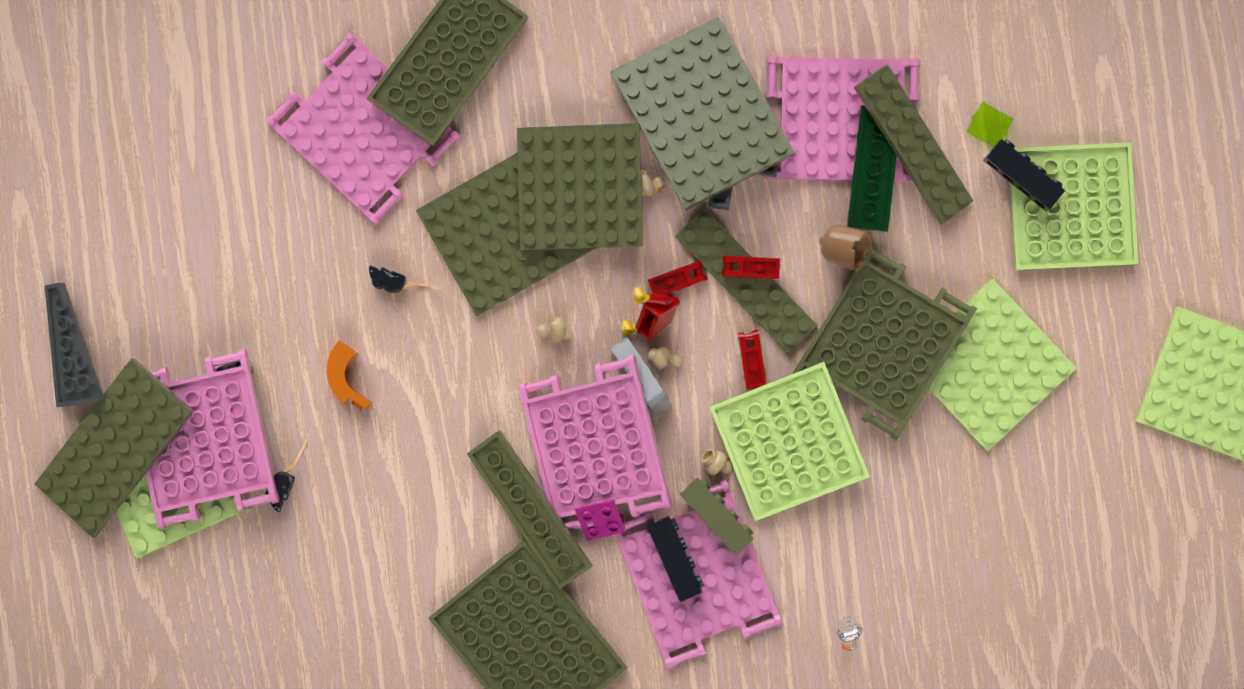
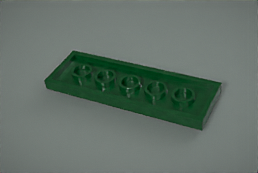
M865 105L860 106L847 227L888 232L897 155Z

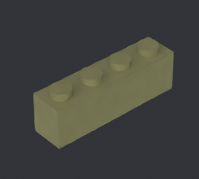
M697 477L679 494L725 545L737 555L754 540L751 536L754 532L746 524L742 526L737 521L739 516L732 508L728 511L724 507V499L718 493L715 496L709 490L712 486L704 478L700 480Z

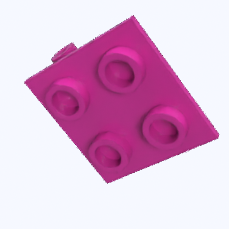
M614 499L574 508L587 541L626 532L623 524L625 522L624 515L619 514ZM593 521L595 526L588 527L587 523Z

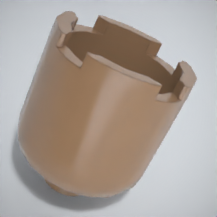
M834 225L820 238L822 255L829 262L858 272L866 264L863 261L866 253L870 254L872 236L862 230L843 225Z

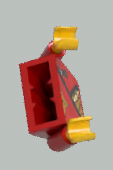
M637 287L634 289L636 295L632 294V298L636 304L645 303L636 326H633L630 320H625L622 322L621 329L626 336L637 332V334H642L650 341L671 323L676 309L680 305V301L676 296L672 295L670 297L665 292L660 294L648 293V295H645L642 288Z

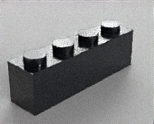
M1000 139L983 161L1045 212L1050 210L1066 191L1062 188V183L1055 178L1051 179L1048 177L1045 169L1039 165L1035 166L1032 164L1030 157L1023 152L1019 153L1016 151L1014 144L1009 140L1005 139L1004 141Z
M668 515L648 524L647 528L679 601L682 602L703 593L701 587H704L700 575L695 576L693 568L696 565L692 556L687 557L685 549L688 548L683 537L679 538L676 532L679 530L676 519H671Z

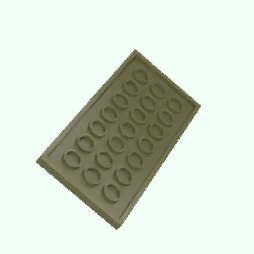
M439 0L368 95L367 100L434 147L529 16L506 0Z
M135 358L129 360L103 394L105 401L95 404L34 483L92 538L97 537L194 412Z

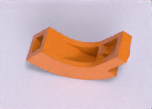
M338 340L327 362L329 386L334 395L343 404H347L352 399L351 404L358 409H369L373 402L354 390L347 376L348 368L358 352Z

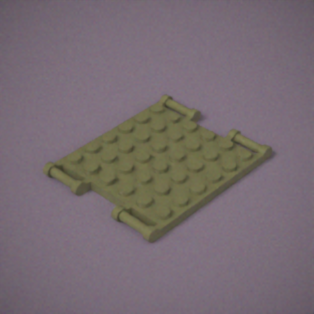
M872 246L870 254L866 253L863 260L866 262L865 266L860 271L854 272L792 374L802 371L804 367L809 368L825 362L834 385L869 405L861 420L870 422L897 441L978 308L960 301L947 293V290L941 288L936 298L932 300L899 280L907 266L894 262L876 251V248ZM873 258L894 270L895 274L893 276L870 263V259ZM942 299L965 312V318L939 303ZM874 409L899 423L897 429L872 415Z

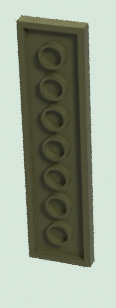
M888 64L882 66L853 87L940 224L947 222L974 201Z
M705 208L675 236L698 261L701 260L706 270L787 354L818 326L774 279L722 277V270H724L723 256H751ZM733 263L732 270L738 271L739 263Z
M501 430L467 453L559 589L593 567Z

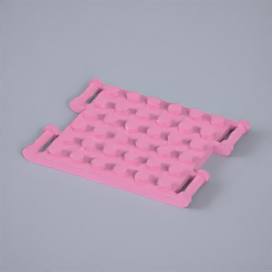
M349 32L345 36L346 39L333 53L321 61L332 71L329 77L306 101H303L292 91L289 94L288 100L271 117L268 116L265 121L375 225H378L381 222L380 219L398 200L401 201L405 197L394 185L421 157L433 167L437 163L436 160L454 141L457 142L461 137L449 126L445 131L449 136L429 155L427 151L431 147L430 144L367 100L368 95L388 68ZM353 44L356 48L338 67L334 66L333 63ZM297 102L300 107L280 126L277 122ZM390 190L393 195L373 214L370 210Z
M766 57V64H768V91H766V98L781 99V128L795 151V155L780 162V172H777L776 178L764 176V179L852 181L860 106L864 105L853 87L882 66L888 64L904 89V67H910V94H907L910 101H920V94H918V67H920V60ZM776 65H782V91H776ZM897 157L894 182H913L909 175H903V165Z
M246 349L239 350V353L217 358H205L207 374L170 383V373L167 367L160 368V371L152 372L157 379H161V382L194 411L146 473L159 529L188 520H200L197 504L234 496L238 511L245 510L246 507L268 502H279V494L276 490ZM236 361L241 363L240 367L219 372L215 371V366ZM268 488L269 494L243 499L242 493ZM189 507L190 512L165 517L163 511Z
M635 355L627 356V359L604 365L602 363L596 364L595 373L597 381L565 390L561 388L562 384L559 375L551 376V379L519 385L545 495L560 518L575 515L574 508L614 499L616 505L628 502L632 517H637L641 513L657 509L673 508ZM629 367L630 373L605 378L606 372ZM553 387V393L530 398V392ZM661 494L662 500L638 505L636 502L638 499ZM579 520L564 523L568 530L582 528ZM593 521L587 523L588 527L595 526Z
M723 480L720 482L721 484L711 487L709 490L713 495L724 491L726 496L723 498L725 501L724 507L728 511L732 508L739 516L737 521L743 526L744 524L727 481ZM694 510L673 517L679 526V530L676 531L678 537H683L688 547L685 549L687 557L692 556L696 565L693 568L695 576L700 575L704 587H701L703 593L682 602L679 601L648 528L623 537L622 533L615 534L668 670L697 656H706L707 654L701 640L739 625L746 640L751 638L750 635L776 625L777 627L783 625L751 542L735 555ZM649 511L627 520L623 524L627 530L647 521L650 524L654 522V519ZM770 612L773 615L771 619L748 628L746 627L745 622ZM694 642L696 643L697 648L670 658L669 652Z

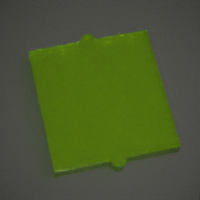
M982 102L976 114L972 116L973 120L966 132L994 146L1008 134L1007 130L1014 118Z

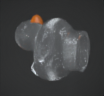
M851 616L840 620L837 632L838 637L843 641L842 649L848 652L855 650V640L863 632L861 624Z

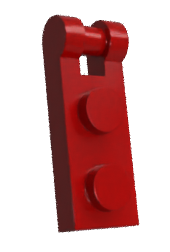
M723 256L724 270H722V277L780 279V258ZM733 263H739L738 271L732 270Z
M700 260L650 278L648 283L653 294H660L661 292L670 294L706 281L708 278L703 273L701 268L703 265ZM694 270L696 277L691 279L688 271Z
M752 330V333L746 334L739 332L738 340L746 389L764 386L767 383L759 331ZM753 341L754 347H746V342Z

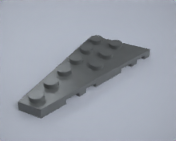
M65 283L44 285L56 407L105 401Z

